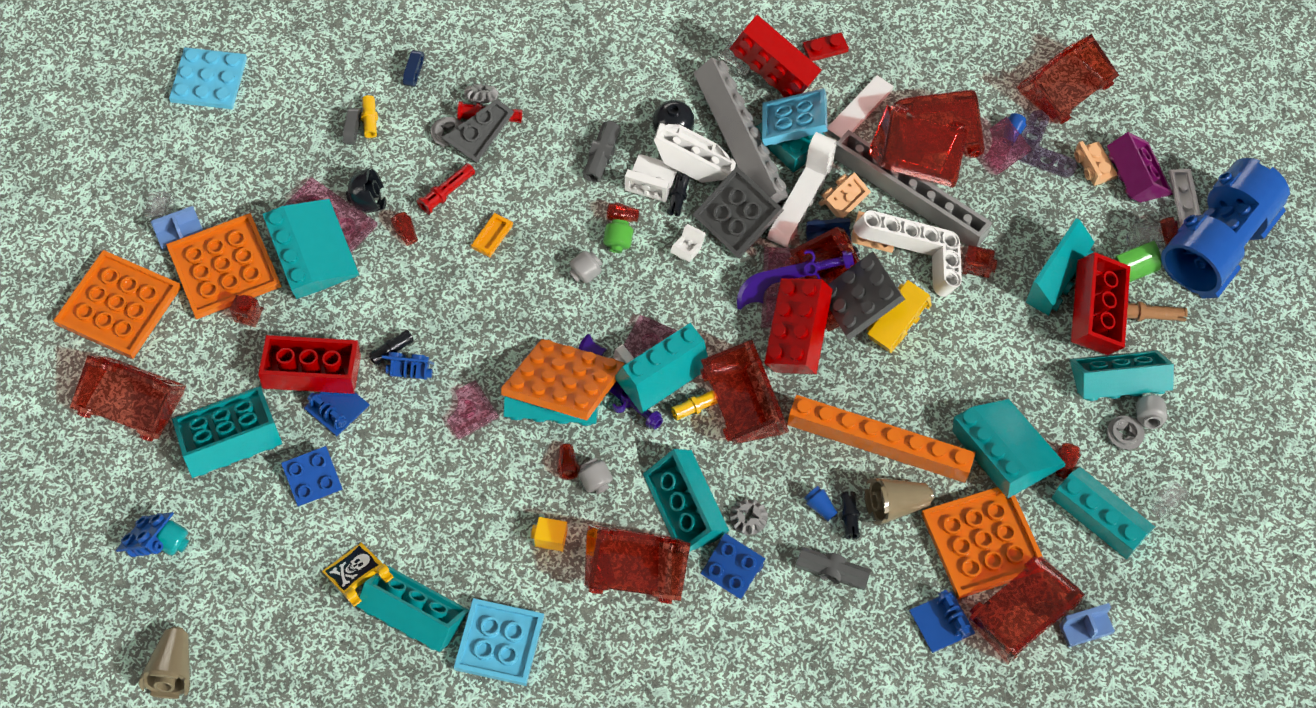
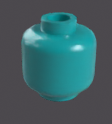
M169 520L156 535L160 542L163 543L161 551L170 556L175 555L178 551L183 553L190 540L186 539L188 530L172 520Z

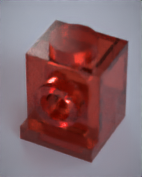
M969 245L965 255L962 274L989 278L991 272L995 273L997 260L994 259L995 250Z
M236 295L231 305L230 313L234 322L256 327L264 308L252 296Z

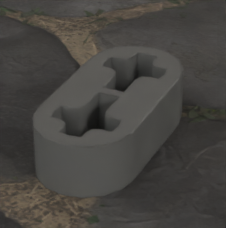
M348 108L343 130L344 144L356 145L361 120L360 108Z

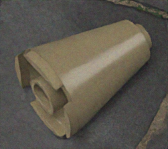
M875 477L867 481V483H870V487L865 489L866 508L868 514L873 512L876 521L872 522L876 525L886 524L929 507L934 499L933 490L926 483Z
M175 626L164 631L139 678L138 684L140 689L144 691L147 688L151 691V696L179 699L180 694L188 695L190 689L189 635L181 627Z

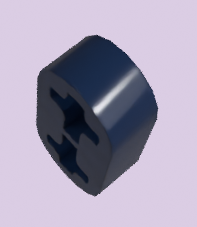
M411 51L403 75L404 85L416 86L424 62V52Z

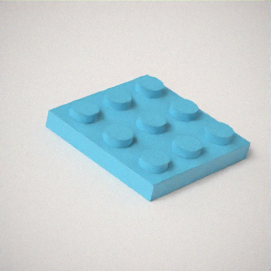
M184 47L169 97L170 102L233 109L247 60L246 54Z
M824 88L763 103L762 140L764 146L777 145L789 140H798L802 137L814 135L816 132L820 134L828 132L827 98Z
M473 598L454 664V670L527 686L544 621V613Z

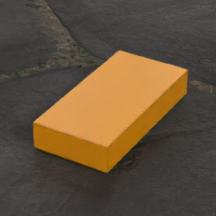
M494 213L471 244V248L491 257L513 226V222Z

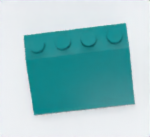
M330 199L285 205L263 213L289 286L296 299L360 276Z
M261 386L172 418L180 449L192 478L205 475L215 469L229 466L231 463L250 458L255 454L274 449L276 446L283 444Z
M1010 399L973 406L954 416L953 433L967 450L976 452L974 459L1007 499L1066 465Z

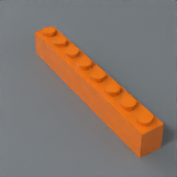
M800 395L795 396L787 423L789 426L963 483L968 478L976 453Z

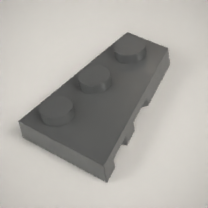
M496 99L469 120L444 135L442 140L477 164L513 116L514 111Z

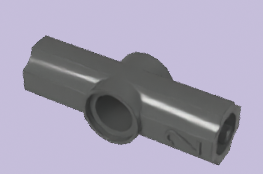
M611 120L603 122L597 139L593 140L591 144L589 159L583 171V178L588 181L601 182L607 164L611 163L609 160L611 155H614L615 144L621 131V126Z
M802 547L796 563V568L819 575L824 581L828 579L834 581L833 584L843 583L860 590H865L871 569L847 562V559L839 554H823Z

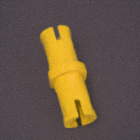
M367 95L362 98L363 112L361 113V120L364 126V136L366 138H374L377 136L376 121L378 120V114L375 110V98Z
M711 390L697 397L692 396L686 402L671 407V413L676 421L693 413L696 415L701 413L702 409L717 404V395Z

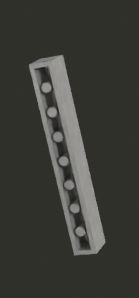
M711 57L694 72L698 84L738 168L779 205L789 197L786 192V184L780 179L777 173L778 168L769 157L770 152L760 138V131L752 122L753 117L744 105V98L736 89L737 84L728 72L729 67L724 61Z
M850 130L837 142L834 155L835 160L938 227L956 233L960 241L976 251L988 236L992 225L991 221Z

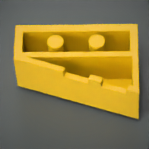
M909 280L905 284L901 283L898 286L905 300L871 324L867 329L869 331V339L889 353H892L904 339L913 323L916 324L920 320L919 315L922 311L932 306L930 294Z

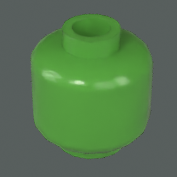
M612 220L605 227L604 245L609 247V251L613 253H622L623 250L629 249L632 244L633 228L629 226L627 221Z

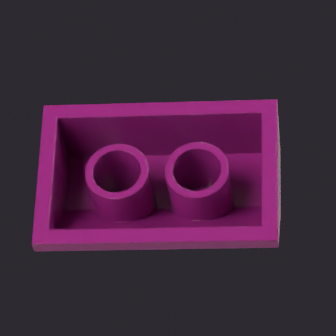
M1127 132L1107 145L1110 152L1109 158L1118 169L1117 175L1126 186L1125 192L1131 200L1134 199L1141 203L1173 195L1148 141Z

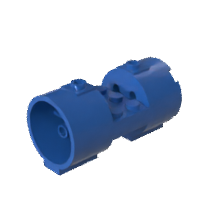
M1238 159L1225 173L1221 174L1218 178L1219 180L1208 194L1207 203L1209 209L1203 215L1188 216L1184 220L1183 225L1178 229L1176 235L1161 253V262L1167 274L1191 292L1199 294L1202 299L1219 298L1241 269L1239 263L1244 258V246L1249 240L1264 239L1286 211L1284 206L1290 195V189L1286 180L1274 167L1269 169L1259 164L1260 160Z

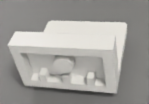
M639 154L633 169L626 172L625 191L666 202L678 170L664 164L662 160Z

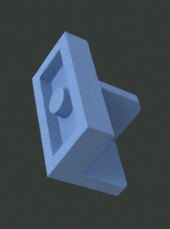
M193 206L151 221L162 251L168 249L166 246L168 243L203 231Z
M1109 603L1063 618L1059 627L1068 647L1108 636L1115 632L1107 614L1111 609Z

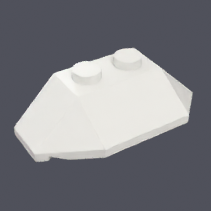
M659 124L654 142L664 164L701 183L724 180L734 170L736 162L730 159L728 154L715 142L681 125Z

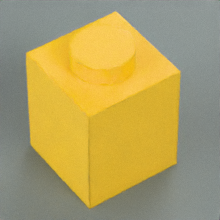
M539 517L537 525L533 524L531 539H534L535 547L563 552L568 531L567 522Z

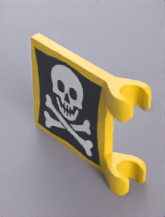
M362 542L322 571L353 607L362 602L355 589L376 573L385 583L394 578L389 572V568Z

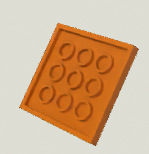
M251 213L166 244L196 320L282 287Z
M103 250L53 321L55 325L130 359H134L182 287L176 281Z
M541 339L501 387V395L588 420L616 382L615 375L625 365V362L576 349L572 346L555 343L551 340Z
M998 487L928 508L921 512L957 599L1044 572L1048 568L1015 495L1007 499Z

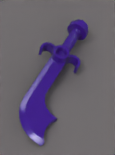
M807 249L804 253L812 254L813 258L804 263L754 274L739 289L737 309L741 310L747 304L754 302L764 304L763 297L765 291L772 284L780 282L781 278L795 279L816 275L820 279L817 271L843 264L848 269L851 265H854L852 252L842 251V257L816 262L815 253Z
M587 334L582 339L578 348L601 356L607 351L606 348H602L593 342L591 334ZM617 381L614 383L609 391L621 400L622 405L616 406L612 404V408L616 413H622L626 408L632 407L646 419L645 425L648 428L655 430L660 427L663 418L658 411L652 413L650 410H647L641 414Z

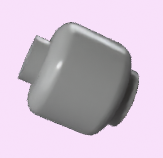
M582 251L570 261L569 265L572 270L569 273L576 282L581 280L588 284L601 273L602 269L600 266L603 264L592 251Z
M1146 395L1137 401V421L1143 427L1157 429L1167 421L1166 403L1160 396Z
M594 458L580 466L581 470L578 476L587 492L595 491L598 495L609 489L608 484L612 482L613 476L603 460L598 461L597 458Z

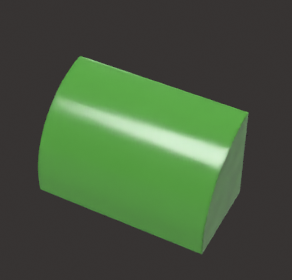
M1155 241L1117 255L1115 258L1116 261L1131 266L1129 283L1160 270L1162 264L1161 254Z

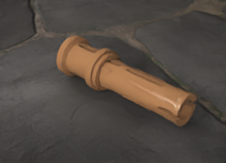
M1141 301L1128 303L1127 318L1136 319L1139 322L1144 319L1185 322L1188 315L1186 307L1151 306Z

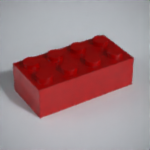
M759 15L753 18L729 48L737 58L749 65L752 71L763 77L767 84L776 88L784 98L802 94L822 71L821 68Z
M1096 252L1077 261L1071 333L1072 343L1105 355L1125 348L1131 266Z
M781 278L764 364L774 372L817 375L833 291L823 279Z
M266 335L258 372L262 388L355 394L361 359L358 340Z

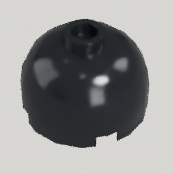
M669 100L663 102L654 112L653 130L656 133L659 124L663 123L665 125H681L693 131L694 114L691 108L682 101Z
M374 169L361 170L351 177L348 183V191H346L349 203H352L355 208L365 213L376 212L386 207V198L384 197L381 200L380 189L384 188L380 176Z

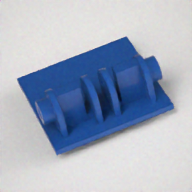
M389 352L388 356H382L383 359L391 361L390 365H386V374H390L391 377H402L403 374L404 378H407L408 367L411 365L410 378H414L415 366V378L424 380L432 378L433 369H429V364L434 365V362L429 361V357L425 355L412 354L411 358H406V355H403V353Z
M313 392L308 396L309 404L304 409L337 437L370 404L357 393L320 392L315 394Z
M326 446L281 463L298 507L343 490Z
M158 513L139 518L135 523V528L121 539V544L116 549V552L126 551L130 557L160 553L163 549V543L160 542L156 535L174 513Z
M725 533L701 574L734 596L742 599L756 574L762 570L766 558Z
M944 590L938 594L939 597L909 610L932 653L975 634L952 591Z

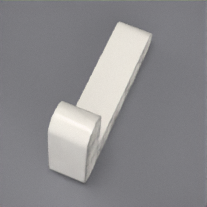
M818 132L814 134L808 149L806 167L782 207L784 211L773 223L767 237L768 240L786 248L789 247L790 239L793 240L799 223L804 221L808 207L813 205L817 197V191L821 190L826 181V175L830 174L832 170L837 140Z
M872 210L866 211L855 222L853 226L854 232L863 239L932 256L933 289L939 296L946 297L960 286L962 281L960 239L956 233Z

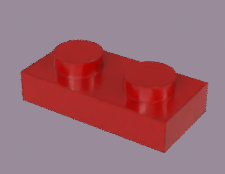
M842 32L806 41L802 45L807 57L811 61L849 51Z

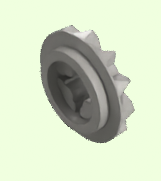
M473 84L466 87L464 96L475 103H489L498 98V90L488 84Z
M444 117L437 120L431 127V138H433L435 144H440L443 148L450 146L442 140L444 130L453 131L462 122L453 117Z
M1130 416L1115 417L1107 427V436L1111 440V444L1116 445L1119 450L1127 449L1130 451L1138 448L1144 440L1145 433L1142 425ZM1128 427V434L1131 436L1122 439L1121 432Z
M745 498L740 502L737 501L733 508H731L730 522L733 528L741 534H757L767 524L768 513L764 505H761L756 499L748 500ZM752 508V516L755 517V519L750 518L746 524L745 515L743 513L747 514Z

